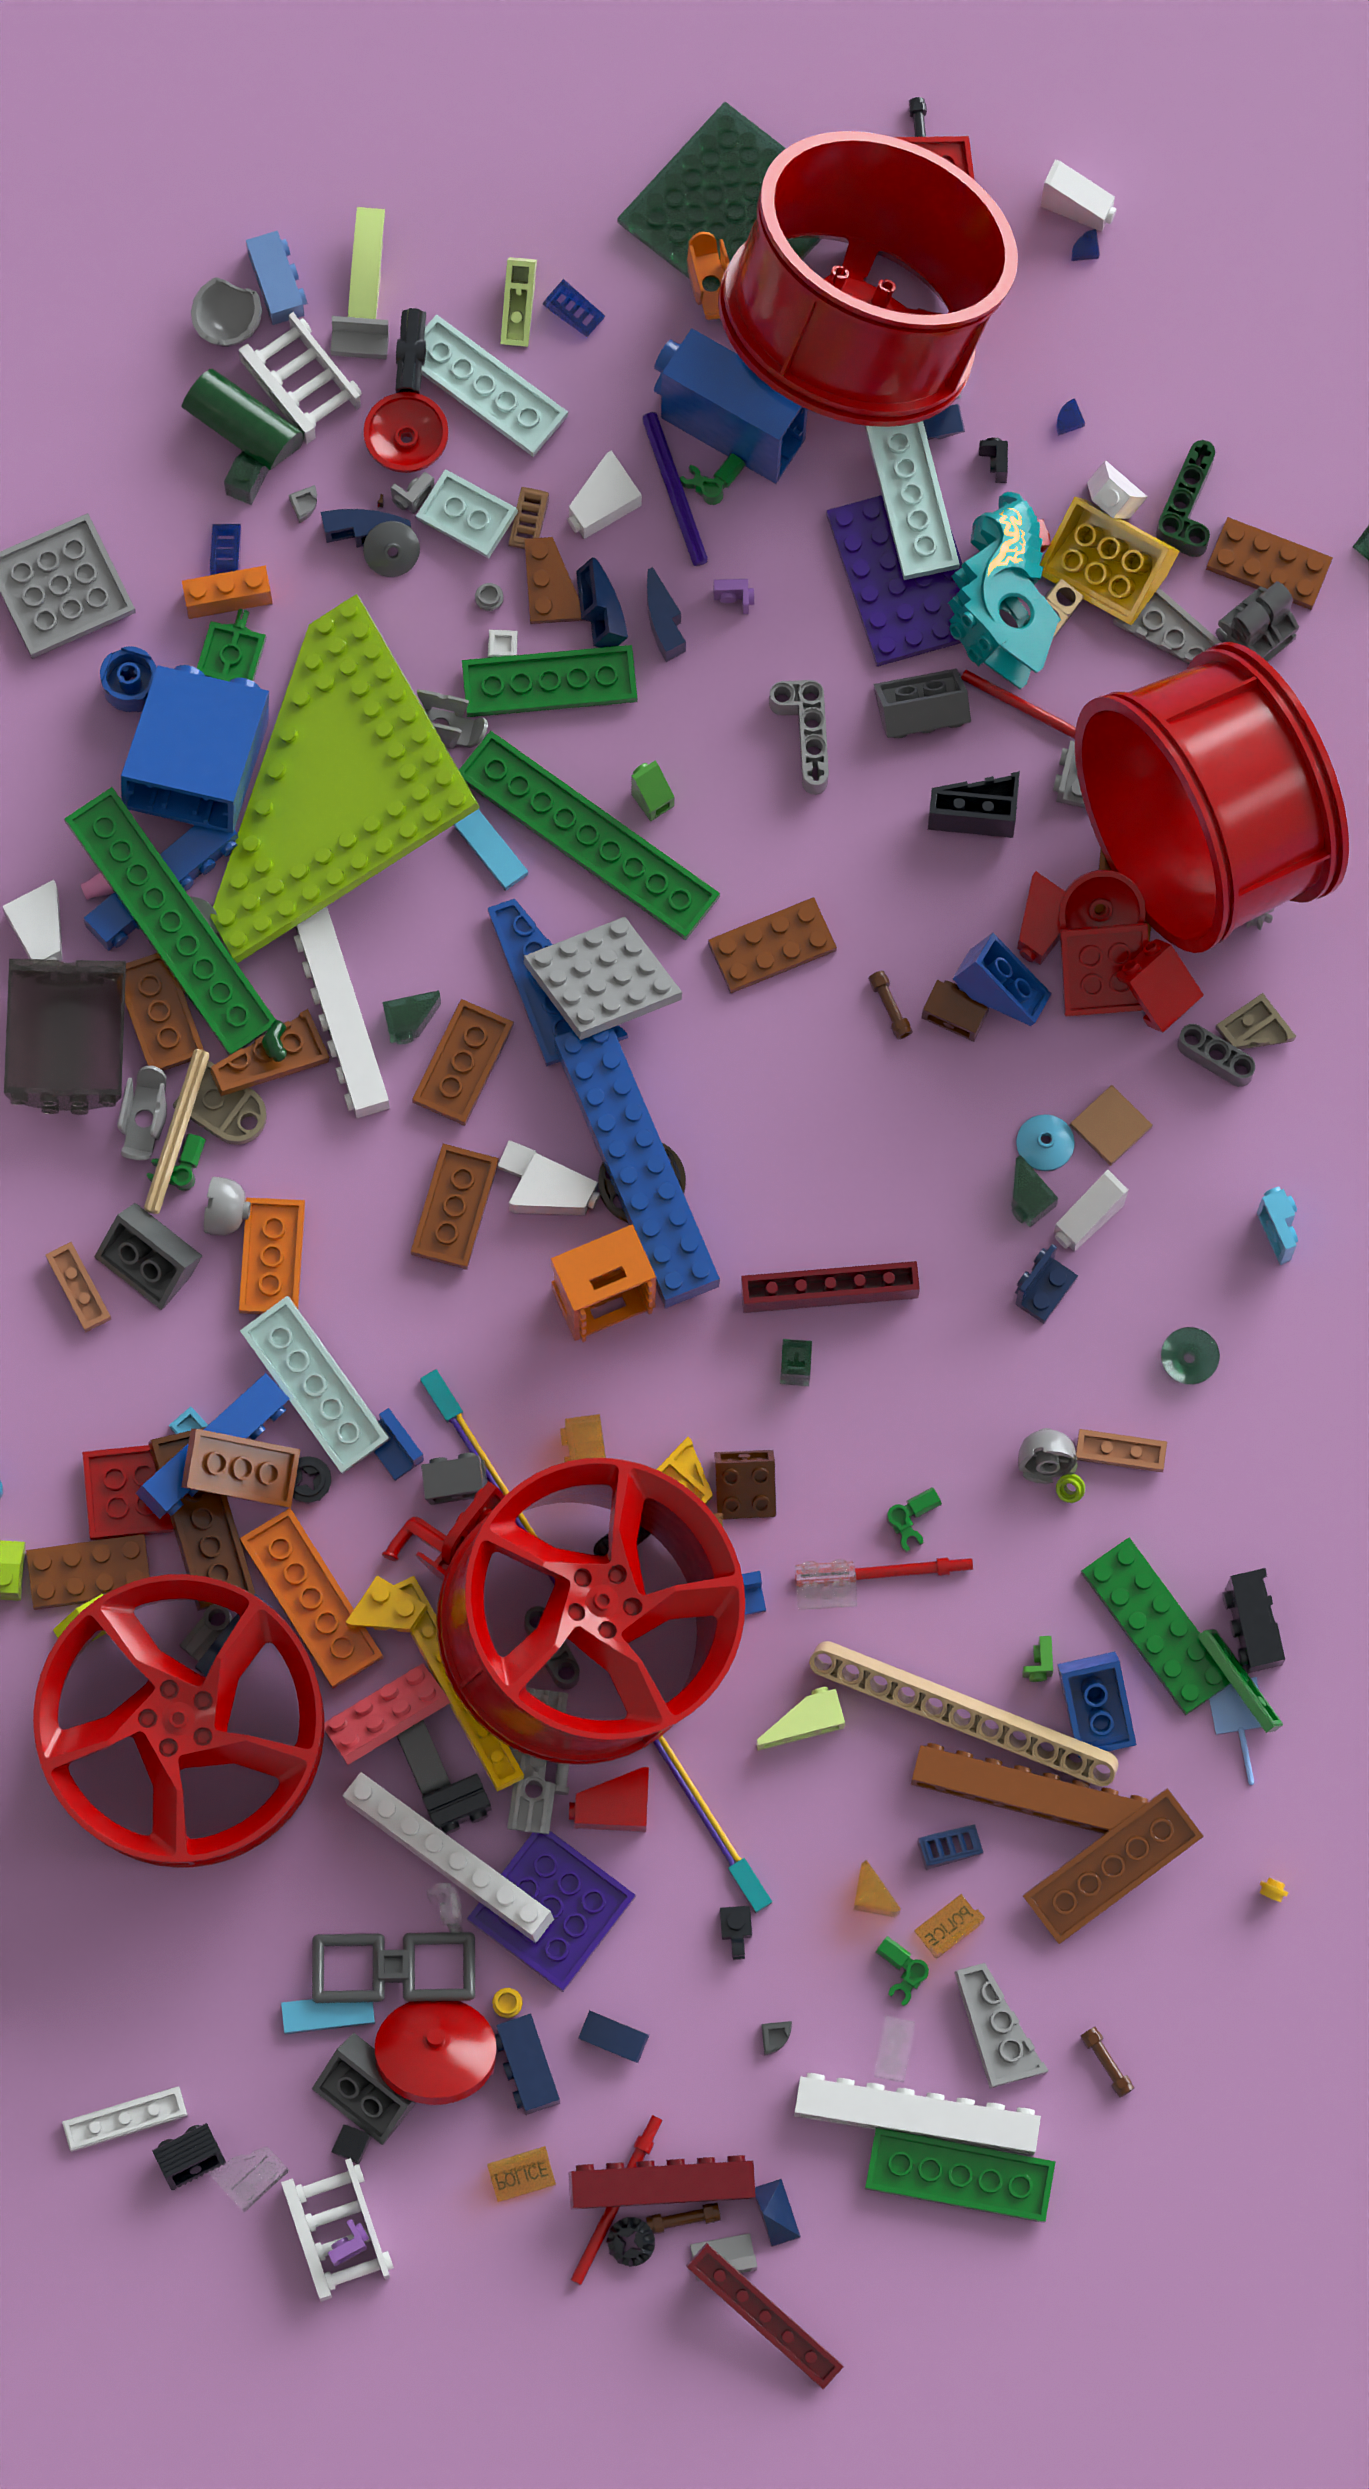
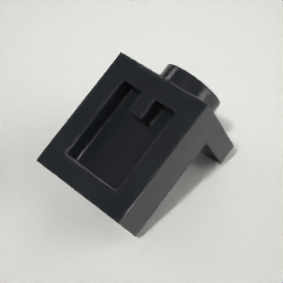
M995 437L981 440L979 442V456L990 457V473H995V483H1007L1008 441H1002L1000 438Z

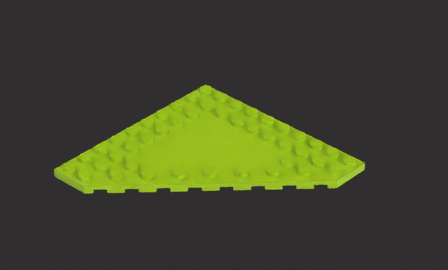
M357 594L308 626L238 832V838L235 840L237 846L231 852L213 905L217 915L210 914L232 958L237 963L480 808Z

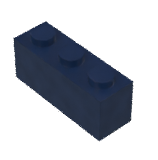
M531 2013L496 2025L498 2031L497 2034H494L498 2052L503 2050L505 2052L508 2062L502 2064L508 2081L514 2079L517 2091L512 2092L517 2109L523 2108L525 2115L560 2104V2098Z

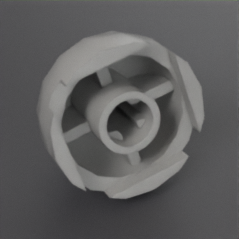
M212 1177L207 1198H209L208 1206L205 1207L204 1232L210 1235H228L240 1228L243 1219H249L251 1202H246L245 1191L234 1180Z
M1043 1428L1030 1434L1024 1439L1019 1449V1471L1023 1472V1477L1026 1480L1043 1484L1053 1483L1052 1478L1074 1474L1078 1463L1073 1442L1064 1433L1050 1428Z

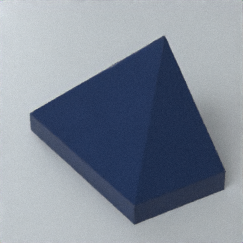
M782 2179L755 2187V2198L771 2247L801 2238Z

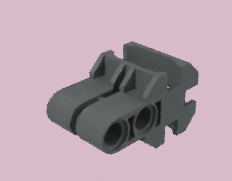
M1277 581L1268 589L1260 586L1219 620L1218 626L1220 628L1216 630V636L1221 642H1234L1244 645L1269 662L1296 639L1297 635L1295 633L1298 631L1299 625L1290 612L1293 602L1292 595L1282 583Z

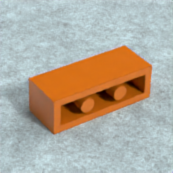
M266 565L182 580L189 619L273 604Z

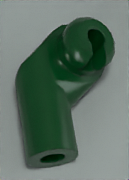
M279 1020L273 1022L262 1039V1045L267 1056L273 1058L275 1062H281L287 1056V1051L283 1048L280 1040L287 1027Z

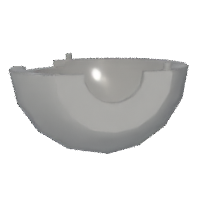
M217 277L211 279L200 288L193 299L191 308L192 323L200 337L222 347L238 345L251 337L260 324L262 314L260 297L256 291L248 288H239Z

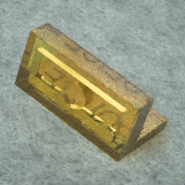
M960 1894L916 1928L914 1932L932 1955L938 1959L982 1925L985 1917L978 1909L974 1910L964 1896Z
M546 2146L487 2164L497 2202L556 2185Z

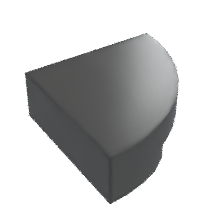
M792 2021L761 2024L764 2056L777 2052L786 2044L791 2033Z

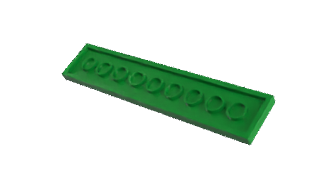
M491 730L459 769L470 788L684 940H687L720 898V893Z
M113 787L64 818L69 829L230 1056L266 1033L276 1019Z

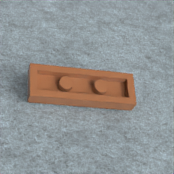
M72 1242L45 1254L85 1333L112 1320Z
M1079 1429L1076 1455L1079 1461L1163 1473L1167 1441Z

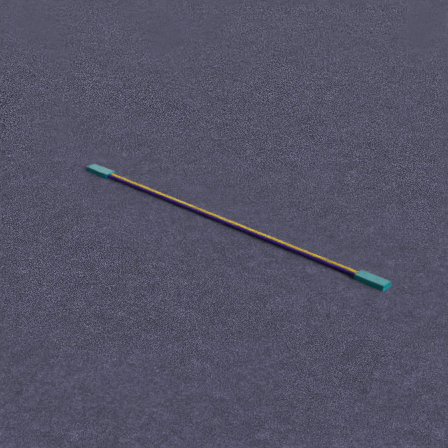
M437 1369L420 1378V1381L445 1421L453 1424L470 1453H475L476 1456L479 1455L480 1459L485 1461L487 1480L497 1486L504 1495L508 1494V1489L462 1418L463 1410ZM520 1513L515 1521L517 1526L537 1537L523 1513ZM548 1575L555 1586V1579L552 1576ZM662 1735L653 1742L729 1862V1872L755 1913L772 1904V1900L745 1857L742 1859L738 1856Z

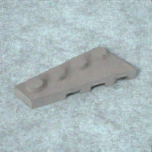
M1160 588L1157 589L1132 625L1118 618L1113 620V624L1188 664L1196 655L1218 643H1222Z
M982 1963L955 1971L954 1974L989 2088L1047 2073L1049 2070L1044 2062H1041L1034 2050L1036 2048L1030 2038H1027L1019 2025L1020 2021L1014 2011L1010 2010L1004 1999V1994L986 1964Z

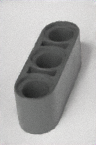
M1188 1024L1184 1026L1177 1042L1178 1049L1184 1056L1234 1086L1243 1087L1251 1082L1256 1068L1251 1056L1200 1025ZM1194 1036L1198 1039L1199 1043L1190 1045L1184 1038ZM1211 1051H1219L1223 1054L1224 1058L1215 1060L1210 1057L1209 1053ZM1244 1066L1249 1073L1246 1075L1237 1074L1234 1067Z
M531 1607L526 1612L524 1628L528 1636L536 1629L530 1625V1619L535 1616L542 1617L544 1607ZM564 1641L560 1650L545 1663V1667L557 1687L568 1690L577 1685L580 1668L566 1641ZM568 1667L574 1671V1676L568 1680L562 1679L558 1675L559 1670Z
M424 1720L397 1735V1739L422 1796L451 1784Z

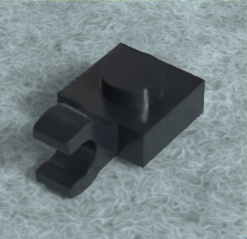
M750 1906L720 1908L722 1940L731 1939L733 1960L745 1959L743 1938H752Z

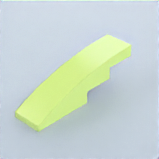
M357 207L348 317L376 319L385 209Z

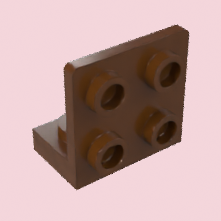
M773 1450L714 1452L717 1518L775 1517L776 1486Z

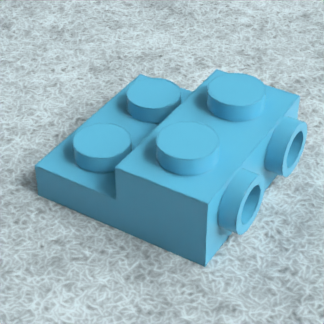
M1275 1187L1264 1193L1256 1214L1279 1264L1282 1265L1291 1261L1297 1246L1298 1237L1295 1229L1291 1226L1295 1218V1212H1297V1207L1291 1195L1287 1196L1284 1189L1281 1190L1280 1187Z

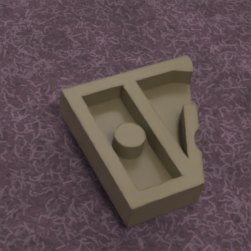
M1263 993L1216 1025V1029L1223 1039L1238 1049L1288 1043L1296 1038L1294 1032Z

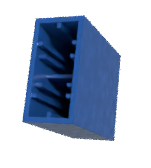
M691 328L681 344L670 339L662 348L654 365V369L661 373L654 387V392L661 395V418L727 457L731 453L735 454L744 461L745 467L777 484L805 441L808 409L794 403L772 389L745 364L738 354Z
M158 665L121 774V800L128 810L233 834L268 726L269 691L261 689L258 684L246 678H234L230 681L207 677L202 671L189 665H179L174 669Z

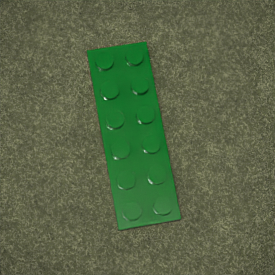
M632 645L462 660L465 699L469 701L466 708L467 717L638 702Z
M1130 1537L1081 1570V1574L1185 1716L1231 1684L1197 1637L1200 1632Z
M876 2128L865 2189L1045 2223L1056 2161Z

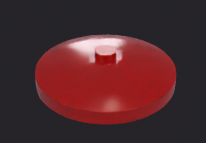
M416 2001L405 2003L386 2017L379 2027L375 2039V2063L383 2081L398 2095L421 2104L443 2105L471 2096L487 2082L496 2062V2039L490 2024L476 2009L461 2001Z

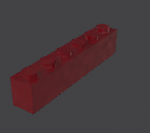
M917 1261L741 1276L743 1313L917 1299L920 1291Z
M745 2155L727 2156V2162L715 2163V2157L697 2158V2164H685V2159L666 2160L667 2166H655L654 2161L636 2162V2167L624 2168V2162L606 2163V2169L594 2170V2164L575 2165L576 2171L568 2173L570 2209L753 2199L756 2197L753 2160L745 2161Z

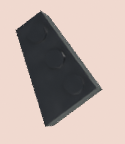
M1020 771L1011 773V776L996 779L992 776L980 782L968 784L965 781L932 788L927 830L1013 838Z
M1266 1568L1230 1576L1225 1588L1226 1592H1222L1226 1610L1231 1609L1233 1620H1230L1232 1635L1234 1638L1238 1637L1241 1646L1240 1649H1237L1238 1658L1241 1666L1246 1665L1248 1673L1282 1666L1285 1661L1278 1623H1275L1271 1605H1273L1272 1596L1267 1594L1263 1579L1267 1577Z

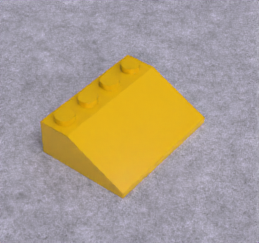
M1074 497L1050 543L1051 545L1048 547L1040 563V566L1043 567L1041 576L1055 584L1063 579L1084 596V600L1132 625L1167 577L1180 551L1122 519H1113L1099 506L1088 500Z

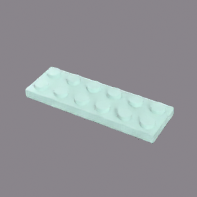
M437 314L426 326L424 339L426 340V358L421 374L534 457L568 417V411Z
M923 421L903 426H865L903 579L907 580L959 569L960 564Z
M286 1296L240 1330L342 1474L390 1440V1437L290 1297Z

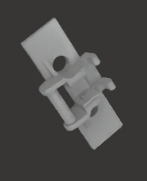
M533 1688L526 1689L546 1705L566 1713L568 1693ZM509 1746L524 1774V1779L513 1784L507 1829L549 1835L554 1794H569V1787H566L569 1764L557 1763L554 1784L545 1781L547 1761L523 1754ZM527 1785H537L543 1791L539 1797L530 1798L525 1793V1787Z

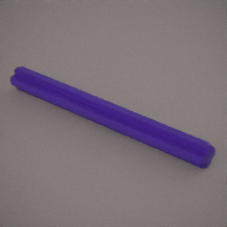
M656 412L643 415L642 421L690 558L694 566L704 565L707 563L708 557Z

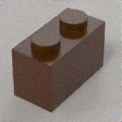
M937 980L923 1008L922 1019L974 1042L988 1014L989 1007L972 1000L965 992L959 989L957 984L950 981L941 982Z

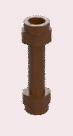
M878 971L868 977L870 985L874 992L879 993L892 1021L891 1029L898 1040L912 1034L913 1031L908 1019L902 1017L888 988L890 981L885 972Z
M1096 2026L1080 2036L1087 2049L1092 2048L1113 2081L1111 2086L1119 2098L1135 2089L1128 2075L1123 2076L1103 2045L1102 2041L1104 2038Z
M718 2203L702 2205L703 2209L661 2217V2213L646 2217V2223L654 2234L664 2233L666 2228L701 2221L709 2224L721 2221Z

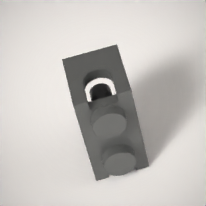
M463 1453L458 1455V1459L447 1460L444 1457L433 1458L429 1460L428 1464L421 1465L425 1500L431 1505L474 1498L476 1493L487 1483L485 1461L481 1460L480 1456H476L475 1453Z

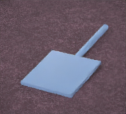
M1251 1678L1258 1688L1257 1678ZM1230 1684L1209 1699L1216 1735L1239 1732L1248 1783L1253 1785L1254 1778L1244 1730L1260 1728L1261 1725L1232 1684Z

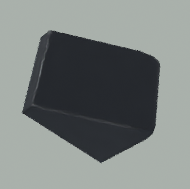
M344 2124L331 2152L345 2159L351 2158L352 2162L360 2164L372 2136L367 2132Z

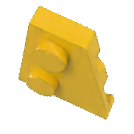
M687 1436L656 1470L674 1478L707 1504L713 1498V1493L705 1478L692 1440Z
M376 1576L347 1619L346 1625L350 1628H356V1626L373 1627L374 1630L386 1631L388 1629H395L398 1632L412 1633L428 1607L415 1597Z

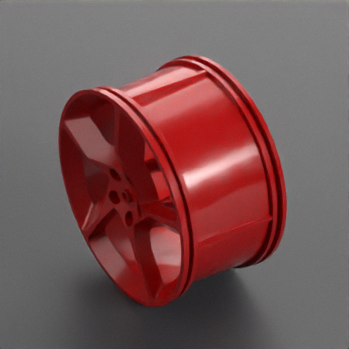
M857 131L817 134L792 144L783 150L769 166L761 185L757 202V218L750 235L733 256L720 283L718 292L720 319L731 345L745 364L772 389L794 403L820 415L857 425L891 427L917 423L944 411L963 391L971 373L976 346L990 316L999 308L1007 296L1016 277L1018 266L1016 241L1005 215L991 196L973 178L941 156L913 143L881 134ZM787 239H828L848 243L842 266H834L831 274L823 279L802 261ZM876 256L886 257L919 278L939 297L949 312L943 314L905 307L892 297L896 290V285L889 279H884V281L881 279L877 287L865 282Z
M1234 642L1218 643L1196 655L1191 660L1187 670L1130 692L1118 691L1099 696L1089 701L1082 708L1075 730V761L1080 790L1090 823L1111 870L1125 875L1135 883L1145 902V920L1168 942L1187 952L1202 953L1223 942L1234 929L1289 900L1303 903L1319 899L1334 892L1342 883L1349 858V832L1345 806L1334 768L1317 729L1296 694L1282 676L1256 652Z
M584 1458L571 1460L537 1472L518 1484L504 1496L486 1518L476 1525L454 1553L446 1569L437 1602L436 1629L440 1657L454 1692L464 1707L483 1728L504 1744L531 1757L558 1764L590 1765L609 1762L635 1753L660 1738L673 1725L700 1707L718 1688L733 1663L742 1637L745 1621L744 1582L735 1549L726 1531L706 1504L683 1484L659 1470L623 1459ZM555 1503H581L611 1510L608 1532L609 1551L605 1556H598L555 1548L517 1526L516 1518L526 1510ZM640 1526L658 1539L672 1555L683 1573L686 1584L675 1585L646 1595L637 1549ZM495 1552L504 1554L555 1579V1586L538 1627L505 1657L499 1656L495 1650L488 1631L484 1610L485 1578L491 1556ZM696 1617V1649L688 1679L682 1691L665 1703L642 1660L628 1643L668 1620ZM569 1639L609 1673L627 1711V1715L624 1719L592 1720L572 1716L538 1700L526 1690V1684L557 1652L564 1641Z
M167 1574L140 1579L118 1587L95 1600L70 1622L54 1644L41 1671L34 1702L33 1729L36 1750L46 1780L58 1801L82 1828L108 1847L135 1860L157 1866L193 1868L217 1864L249 1852L274 1835L293 1816L310 1790L318 1771L323 1751L325 1716L321 1692L309 1656L297 1635L274 1609L246 1590L222 1580L190 1574ZM194 1600L209 1602L237 1613L240 1616V1620L216 1656L207 1677H203L162 1652L137 1619L134 1611L161 1602ZM103 1630L130 1662L148 1678V1681L108 1716L68 1729H61L58 1725V1709L68 1675L83 1650ZM266 1643H272L277 1648L291 1673L299 1706L298 1739L294 1746L250 1735L227 1732L239 1678ZM126 1737H132L153 1785L152 1833L150 1835L136 1833L122 1827L101 1813L81 1792L69 1772V1765L74 1761L109 1748ZM237 1764L278 1778L279 1786L271 1797L256 1812L242 1822L210 1836L190 1839L187 1836L184 1792L180 1777L182 1769Z

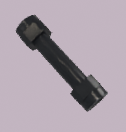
M915 97L909 100L910 117H913L915 137H926L924 116H926L927 108L925 99L922 97Z

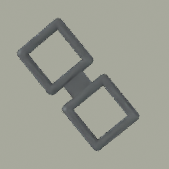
M472 1932L406 1933L403 1936V1950H385V1938L379 1933L315 1935L312 1939V2000L315 2003L381 2002L385 1997V1983H403V1998L408 2002L473 2000L475 1998V1935ZM463 1944V1989H415V1945ZM324 1946H373L372 1990L324 1991Z

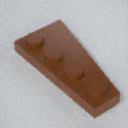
M306 1009L297 1018L284 1023L287 1029L280 1040L283 1048L287 1051V1056L281 1062H275L273 1058L267 1056L262 1045V1039L265 1036L263 1035L247 1048H241L211 1066L210 1073L220 1095L224 1096L328 1063L330 1057L309 1010Z

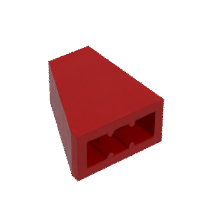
M1037 871L1032 875L1017 949L1025 960L1029 962L1035 961L1041 965L1060 940V929L1062 928L1059 921V906L1065 891Z
M641 1767L576 1793L575 1802H569V1820H574V1829L646 1832L649 1767Z

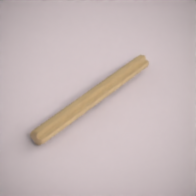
M195 1049L146 1198L144 1209L152 1214L160 1213L209 1060V1053L204 1050Z

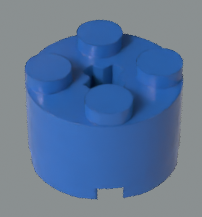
M133 646L122 647L121 650L114 653L111 652L102 662L100 678L106 700L118 710L125 712L143 711L157 669L152 657L145 650Z

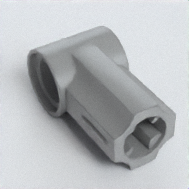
M216 1604L210 1605L205 1610L202 1619L179 1646L199 1662L212 1643L232 1620L228 1609ZM216 1613L226 1615L225 1622L220 1626L211 1625V1618Z

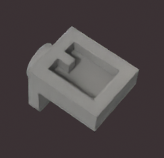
M424 472L420 478L416 477L411 481L407 488L408 492L394 483L391 487L393 503L400 509H408L414 514L434 488V478Z

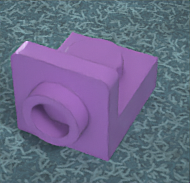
M748 579L714 580V600H720L722 603H733L737 599H742L743 614H749V605H754V588H748Z
M352 2219L346 2221L354 2238L348 2240L347 2237H344L331 2245L333 2250L329 2251L328 2255L335 2267L367 2250L364 2242L369 2238L361 2223L355 2225Z

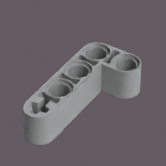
M814 680L777 682L770 689V709L777 715H798L802 785L805 791L810 794H821L827 788L829 774L823 687ZM812 693L818 698L814 701H808L803 696ZM782 694L788 696L789 700L779 702L775 697ZM809 720H815L820 725L816 728H809L805 723ZM810 747H817L821 752L817 755H811L806 750ZM817 767V777L819 781H813V768Z

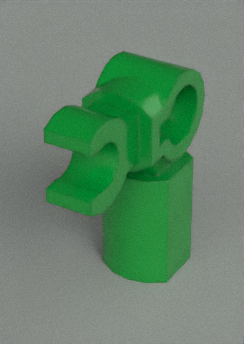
M731 453L714 473V479L701 476L700 470L696 466L690 465L689 472L694 475V478L686 479L681 476L680 481L683 487L695 489V492L702 496L707 504L716 505L723 499V489L725 487L728 488L746 465L741 458Z
M190 1133L186 1136L178 1160L180 1165L174 1166L169 1182L170 1185L176 1186L181 1191L190 1190L195 1184L193 1169L198 1166L206 1142L203 1137ZM152 1159L151 1163L157 1167L159 1159ZM147 1173V1178L152 1182L154 1174Z
M933 1487L906 1500L907 1505L905 1506L901 1504L893 1505L887 1513V1522L893 1527L896 1534L901 1535L900 1544L906 1553L910 1551L907 1545L908 1538H915L919 1545L924 1543L922 1535L912 1529L914 1524L910 1517L918 1518L942 1505Z
M887 1936L875 1953L898 1970L901 1968L905 1969L901 1975L903 1981L893 1985L888 1993L892 1997L895 1991H904L905 1999L901 2005L905 2006L911 1999V1990L913 1988L917 1990L921 1983L927 1979L929 1968L924 1961L911 1959L910 1952Z

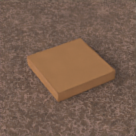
M1113 1085L1106 1089L1070 1123V1126L1110 1166L1153 1126Z

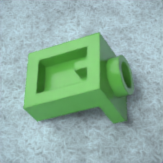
M1039 1636L1038 1645H1033L1034 1663H1039L1040 1666H1024L1022 1670L1023 1678H1029L1030 1682H1043L1047 1680V1677H1052L1051 1636Z

